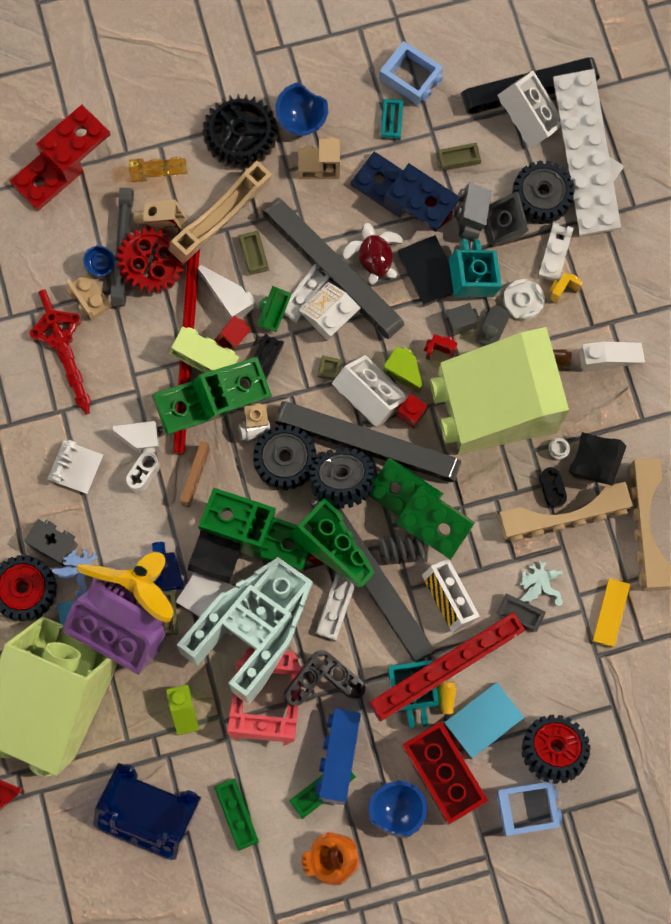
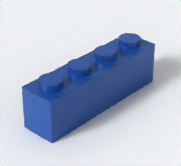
M335 708L334 713L328 716L327 727L331 728L330 736H325L323 749L327 750L326 759L321 758L319 771L323 772L322 781L317 780L315 794H319L318 801L344 806L346 804L361 713Z

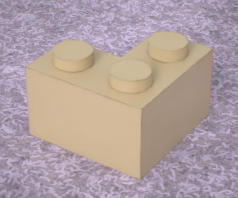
M325 137L324 139H319V148L313 146L298 148L299 179H340V139Z

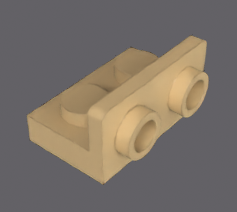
M86 273L74 282H71L70 279L66 281L69 287L66 291L72 300H78L80 303L77 306L83 316L88 315L91 321L112 308L111 303L89 273Z

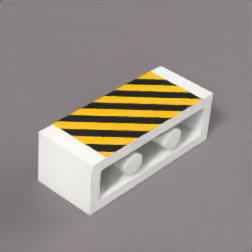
M449 559L430 566L422 574L452 633L471 625L480 617Z

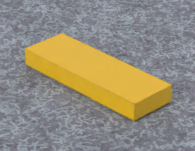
M611 578L608 579L592 642L612 648L615 647L630 584Z

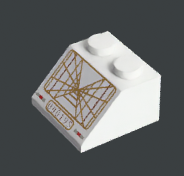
M328 282L298 311L328 341L359 311L360 307L346 292Z

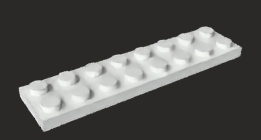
M591 69L555 76L553 80L568 169L571 176L570 180H573L574 186H572L574 188L573 199L579 235L581 237L620 230L621 223L595 71Z

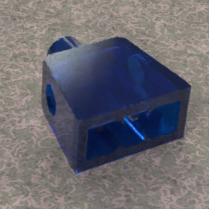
M165 542L152 543L153 552L162 553L165 557L164 568L153 583L162 592L184 589L185 584L175 553H166Z

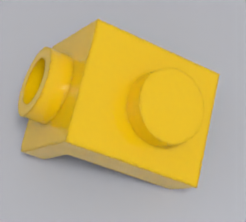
M564 272L560 281L555 280L549 290L552 292L550 300L557 303L567 287L575 292H579L583 282L576 275Z

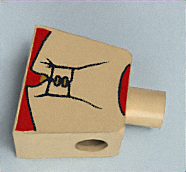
M176 200L146 202L144 204V211L134 213L135 224H145L149 231L153 227L155 233H158L161 229L163 234H179L185 228L186 215Z

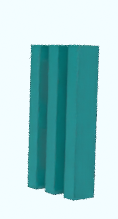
M383 99L380 139L389 138L388 140H393V138L401 141L404 100ZM387 104H391L389 132H385ZM395 105H399L397 133H393Z

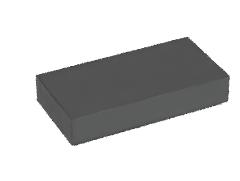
M507 593L497 611V614L504 617L514 612L523 626L536 632L546 614L545 611Z

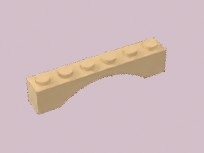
M256 161L241 175L219 201L195 222L185 227L171 241L168 250L184 264L268 185L272 174Z
M660 458L634 459L631 466H628V477L632 479L633 487L630 488L631 500H634L635 508L632 509V518L637 524L634 538L635 542L639 544V551L636 553L637 563L641 564V572H639L638 576L639 584L643 585V591L671 589V563L658 549L650 527L651 500L662 480Z
M622 482L613 486H605L600 494L589 504L570 513L546 515L518 507L500 512L498 519L504 540H511L513 543L523 540V536L527 535L538 537L544 535V531L548 530L559 532L565 530V526L569 525L580 527L585 525L586 521L593 519L595 522L606 520L607 516L614 514L615 517L627 515L633 505L626 482Z

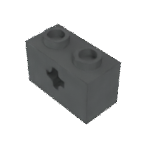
M38 519L24 542L60 565L65 566L63 562L66 560L63 557H67L78 546L74 540L75 536L65 530L63 533L56 530L57 526L47 519L45 522ZM50 538L56 539L57 542L55 544L49 543L48 540Z

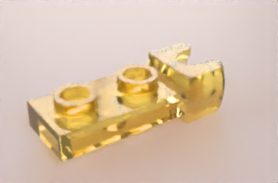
M172 157L169 160L151 159L147 162H144L143 158L129 160V172L132 182H146L147 178L188 174L186 158Z

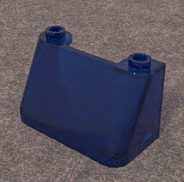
M118 762L95 807L93 824L98 830L165 859L175 860L193 821L201 797L191 790L182 791L176 796L140 781L133 766L129 764L123 765Z

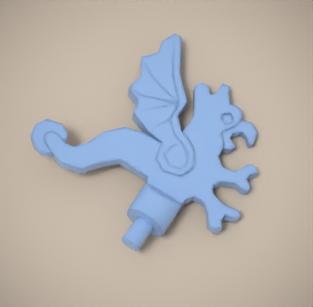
M82 549L84 555L81 558L79 555H75L78 552L77 550H73L67 557H63L66 560L63 562L64 565H74V567L66 566L51 570L54 574H57L58 578L64 577L68 579L76 576V582L81 587V590L75 593L76 598H79L86 592L87 588L84 581L86 575L76 570L79 564L93 565L91 561L98 558L97 555L95 556V552L92 553L90 558H87L89 551H85V549Z

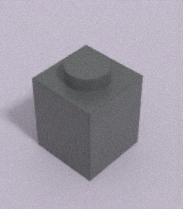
M470 303L446 311L445 320L452 337L476 328L479 315L475 308L472 309Z

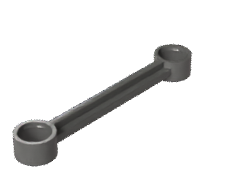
M120 187L119 217L114 281L111 287L112 306L126 305V283L124 282L126 275H119L123 269L116 267L121 262L116 260V257L120 254L117 252L118 248L123 247L121 245L122 240H127L126 237L130 234L131 210L134 204L133 188Z

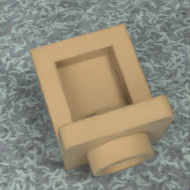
M255 403L245 406L248 428L268 425L266 404Z

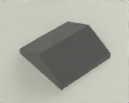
M519 192L512 193L489 204L486 226L492 246L516 241L529 231Z

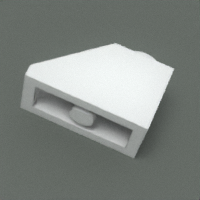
M156 421L113 426L115 435L139 454L144 452L155 454L156 451H160L159 432Z

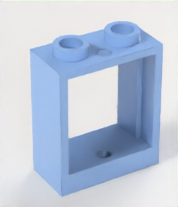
M403 41L380 70L379 81L419 106L422 101L426 102L432 93V88L439 86L443 80V67ZM407 57L432 73L419 91L394 75Z
M552 781L496 791L504 836L560 827L559 822L563 821L560 808L557 809L555 800L558 799V792L556 786H552ZM545 789L552 823L514 829L508 795Z

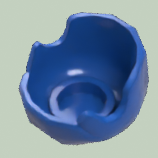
M93 246L85 252L83 257L84 268L94 277H104L110 274L115 267L114 254L109 248L104 246Z

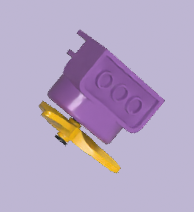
M159 552L147 554L139 560L135 568L127 570L79 564L76 570L87 576L94 577L91 587L72 604L62 632L139 675L161 651L162 647L159 644L165 637L162 623L170 622L173 616V608L166 595L153 583L164 568V555Z

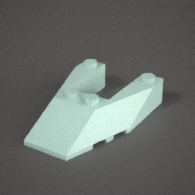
M280 558L274 559L257 570L254 575L245 581L241 580L235 584L234 588L226 593L219 594L177 644L180 654L198 667L229 630L255 649V652L229 682L232 693L247 704H250L262 690L289 647L313 581Z

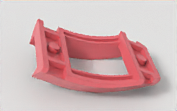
M250 647L244 653V656L236 662L235 675L255 652L254 648ZM285 651L272 673L291 675L292 681L301 670L296 654L291 651ZM301 686L296 692H290L292 695L291 700L299 699L297 693L301 690ZM233 693L227 728L229 736L236 741L241 737L283 742V746L295 741L299 705H288L286 718L243 713L244 701Z

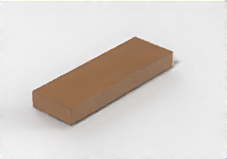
M200 442L180 499L182 506H191L210 451V446L207 442Z

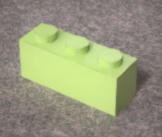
M182 327L168 353L203 373L235 364L239 358L233 350L218 346L211 338H203L198 335L196 330L190 327Z

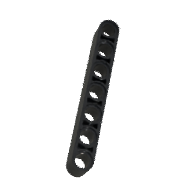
M593 57L534 71L548 95L556 93L553 80L555 76L594 69L596 81L600 78ZM529 73L465 89L461 92V97L467 114H476L503 107L497 95Z

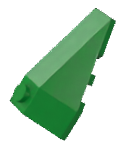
M323 499L289 535L306 551L361 589L375 572L363 551L356 545L352 532L348 531L341 513L330 502Z

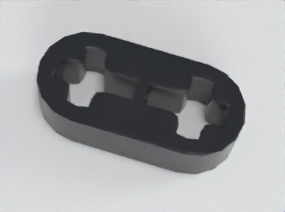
M548 467L541 473L540 482L548 505L552 508H560L567 500L565 487L559 471L556 468ZM548 473L556 477L553 480L554 486L551 485L550 480H545ZM553 490L556 491L557 496H562L559 503L551 499L554 496Z

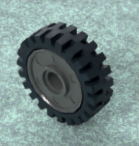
M538 161L537 164L533 162L530 163L529 167L526 165L518 173L513 184L512 193L519 192L526 220L530 218L533 223L539 221V224H544L547 221L549 224L553 220H559L569 210L574 197V188H572L574 183L573 180H570V174L565 173L566 169L563 167L559 168V164L555 163L553 166L551 161H546V164H543V161ZM539 190H544L547 194L542 195L539 193Z
M278 425L277 428L272 427L268 432L265 431L262 437H259L253 453L254 466L260 479L266 482L268 486H273L274 489L278 490L279 488L283 490L296 489L297 486L304 485L310 479L311 466L315 464L314 460L317 458L316 448L311 437L305 431H301L300 428H293L292 425L285 427ZM282 454H289L291 456L289 461L283 462L279 459Z
M336 448V452L333 453L332 449L328 450L327 455L322 453L320 459L316 458L314 460L315 464H312L310 470V482L313 494L319 502L326 499L335 508L339 505L340 509H345L346 504H348L349 508L354 507V502L359 505L362 503V499L365 501L368 499V495L372 494L375 485L374 469L372 462H370L368 456L365 457L364 453L360 452L358 454L356 449L350 452L349 448H344V451H341V448Z

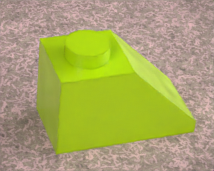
M396 346L385 363L383 372L415 392L420 393L422 380L416 357L408 348Z
M187 684L166 689L177 735L199 731L190 686Z

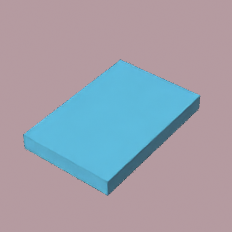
M496 682L444 724L472 759L524 719V716Z

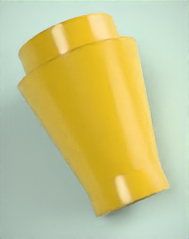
M445 681L437 686L440 714H453L457 691L455 682Z

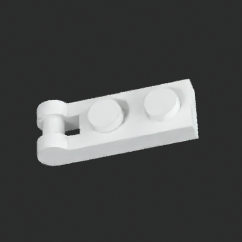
M553 222L538 275L540 278L551 281H559L574 229L570 226H567V228L559 226L560 224ZM556 235H563L564 240L556 239Z

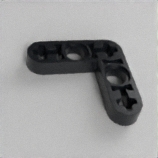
M320 650L310 656L285 689L283 698L290 706L301 705L322 677L327 679L348 698L352 699L361 698L365 693L366 687L361 679L327 651ZM318 656H319V657H321V656H324V657H325L324 660H323V661L325 662V665H324V664L319 665V666L316 668V670L313 669V668H310V665H311L312 667H315V666L318 664V662H319V660L317 659ZM336 668L341 669L343 672V677L340 681H336L333 678V671ZM307 671L313 675V681L309 685L305 684L302 679L303 674ZM348 681L352 685L357 684L358 686L356 689L358 690V693H351L352 688L348 684L344 683ZM300 686L306 688V691L301 689L297 693L298 700H291V691L296 692Z

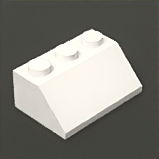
M534 71L497 95L502 106L509 113L513 124L517 126L523 140L529 147L548 138L561 127L559 112Z
M366 355L344 366L332 383L338 392L344 395L376 427L387 422L408 397Z

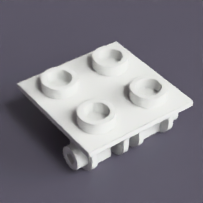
M64 440L47 480L88 494L103 454L78 446L74 441L68 440L67 442Z

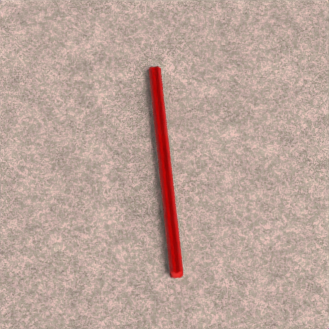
M200 249L187 261L182 325L185 328L190 327L194 329ZM181 360L179 363L178 386L190 382L191 366ZM176 403V412L178 413L185 412V408L181 403ZM186 429L174 433V454L185 453Z

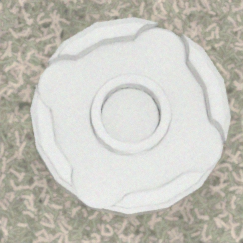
M520 279L508 285L502 301L504 309L509 311L511 317L516 320L526 321L539 315L543 309L545 297L543 290L538 284L527 279Z

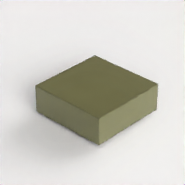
M322 355L317 377L334 381L341 371L343 360Z

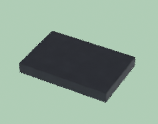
M436 235L398 250L401 262L423 307L454 294L449 261Z

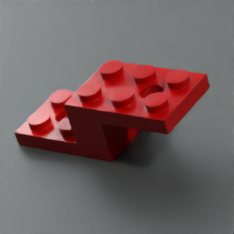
M81 104L36 143L40 155L10 179V184L39 211L84 172L80 161L111 135L110 131ZM79 129L87 131L84 136L79 137L75 135ZM35 180H44V184L42 186H34Z

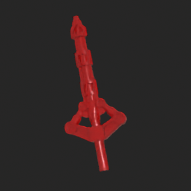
M46 289L40 290L38 294L46 313H44L34 328L30 330L29 335L32 340H39L42 343H47L52 349H57L60 362L63 363L67 373L66 378L69 386L73 387L76 398L74 399L76 405L82 409L85 415L90 414L91 399L89 394L85 393L82 384L84 381L80 370L77 369L75 357L69 345L73 341V332L81 324V318L77 313L53 310ZM69 324L68 330H62L59 325ZM49 328H52L53 334L49 337L44 335Z

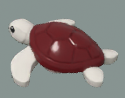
M365 223L362 228V234L365 239L363 241L350 242L343 251L344 259L347 260L359 252L361 265L371 273L369 276V283L371 285L378 281V277L385 275L388 278L395 279L397 273L394 269L390 268L393 253L389 244H402L401 236L389 231L377 236L373 226L370 223Z

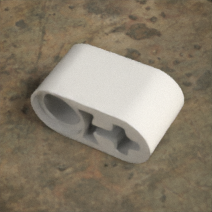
M142 453L128 473L126 482L134 493L144 492L159 471L160 463L154 453ZM150 459L155 461L152 467H144L145 461ZM134 479H135V480H139V479H140V480H141V483H140V484H139V483L134 484L133 480H134Z

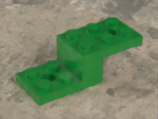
M258 357L200 374L191 382L152 395L166 435L224 417L232 410L272 397ZM241 378L248 380L249 388L241 387ZM176 403H181L184 406V413L176 412Z
M391 458L386 461L376 477L372 494L368 495L399 516L396 524L450 560L475 524L474 521L442 501L441 497L444 493ZM396 482L401 486L400 493H393L391 491V483ZM442 523L447 524L450 527V533L447 535L442 534L439 530V525Z
M213 488L199 523V530L240 543L241 553L268 562L280 558L301 573L309 554L289 535L298 525L275 518L276 508ZM223 511H230L233 517L225 520L221 517V513ZM285 541H292L295 546L287 550L282 544Z

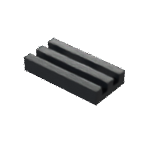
M264 334L254 355L259 360L267 341L270 342L260 362L263 369L274 344L277 345L264 373L266 381L284 346V341H279L275 337H269L268 334Z

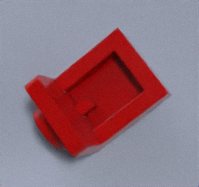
M434 334L432 340L428 339L424 347V351L427 352L426 359L430 360L433 350L454 356L458 342H455L449 336L441 337Z

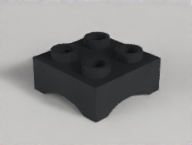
M582 432L576 457L571 463L568 472L574 478L613 486L627 446L620 439L603 438Z
M201 530L188 564V570L230 583L240 554V543Z

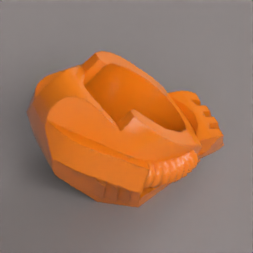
M327 832L320 835L312 843L311 851L303 853L301 859L303 871L307 876L316 875L320 882L334 886L343 884L360 866L355 841L335 832Z

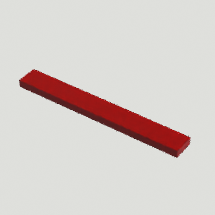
M513 612L368 703L379 722H381L526 630Z

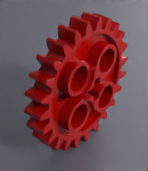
M143 227L141 234L138 230H135L133 236L128 234L127 240H122L121 245L123 247L118 248L117 252L120 254L116 257V260L121 262L116 267L123 269L119 275L127 276L124 282L128 283L131 281L132 289L137 285L139 286L140 293L144 288L148 295L152 289L155 294H158L160 288L163 292H166L168 289L167 285L172 288L174 281L178 282L180 279L178 275L183 273L180 267H183L184 264L168 250L171 243L168 240L169 233L162 236L161 229L158 233H155L153 227H151L150 232H147L145 227ZM139 245L146 246L148 251L141 250ZM153 245H156V252L153 256L148 276L144 277V272L149 262L148 258L152 253ZM159 252L165 253L168 258H162ZM133 264H139L142 267V269H135ZM153 271H159L162 277L155 276Z

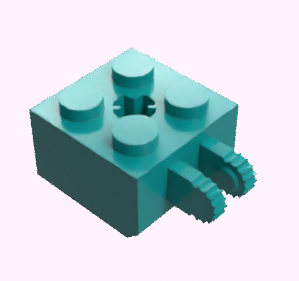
M462 239L460 241V250H455L449 258L454 297H494L502 287L497 252L495 250H482L479 239L473 240V250H469L468 240Z
M433 660L388 666L390 688L426 667ZM437 687L396 712H407L409 728H414L415 725L413 710H420L421 723L423 727L428 726L426 709L439 706Z

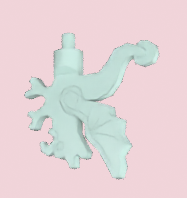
M539 561L541 565L540 570L535 567V564L533 566L530 565L529 568L534 569V574L529 573V575H525L526 571H524L520 586L524 585V590L531 584H535V586L530 587L520 600L530 603L532 600L538 599V595L541 594V589H543L544 593L556 596L555 604L556 606H561L563 603L559 591L551 588L549 580L557 579V576L562 575V571L556 572L555 569L544 571L546 562L542 563L541 561Z

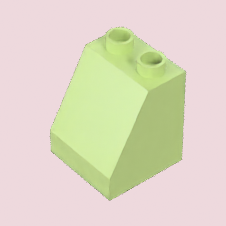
M547 327L521 332L440 363L438 377L430 379L434 403L445 402L448 413L447 418L440 419L444 443L455 442L458 455L557 433L569 411Z
M43 616L8 641L3 648L0 658V757H15L29 763L30 770L38 775L57 776L75 759L114 675L117 663L62 632L64 625Z

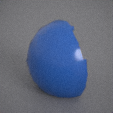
M298 82L285 87L279 94L276 102V116L281 126L294 135H309L318 131L325 123L328 115L327 100L320 95L313 94Z
M397 780L387 783L378 790L376 789L370 798L368 808L370 821L376 828L387 834L399 838H409L418 832L426 820L427 804L425 796L418 787L410 782Z

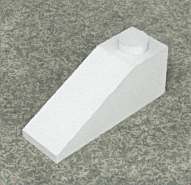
M202 265L198 267L199 275L230 320L234 315L241 319L254 311L253 303L255 300L249 291L245 292L241 286Z
M642 343L582 344L579 351L582 372L645 364Z

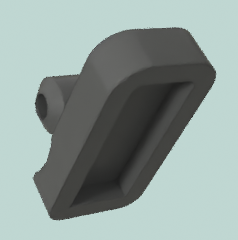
M497 305L490 308L476 341L478 344L486 346L499 341L510 317L508 310Z

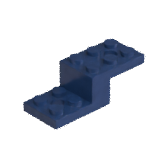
M375 151L350 182L352 187L400 219L407 212L435 232L460 200V196L410 163L402 170ZM381 175L385 180L382 183H376L373 178ZM433 199L437 204L434 207H428L425 201Z

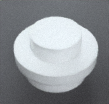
M556 438L550 442L548 451L553 458L564 459L570 452V446L566 440Z

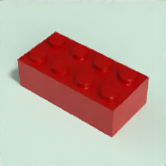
M442 722L437 723L402 744L401 747L447 825L488 802Z

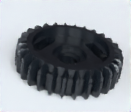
M237 94L236 99L229 95V101H225L222 98L221 105L215 102V109L210 108V115L207 114L205 116L206 121L203 122L204 129L202 131L204 143L207 145V150L211 151L212 157L217 156L219 163L225 160L226 166L232 162L233 168L240 164L242 169L244 168V163H248L250 167L252 166V161L259 162L260 157L266 160L265 153L271 154V148H275V141L278 139L277 120L273 118L274 113L269 111V106H263L262 100L256 103L255 96L248 100L247 94L244 99H241L239 94ZM241 111L251 112L257 115L259 118L257 120L253 117H250L242 113ZM217 124H222L223 141L216 140L215 128ZM237 125H244L246 130L243 133H237L234 128ZM256 142H260V144L255 148L243 152V150L255 144Z

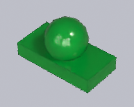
M272 286L268 297H264L259 302L258 308L261 315L257 325L277 332L292 293Z

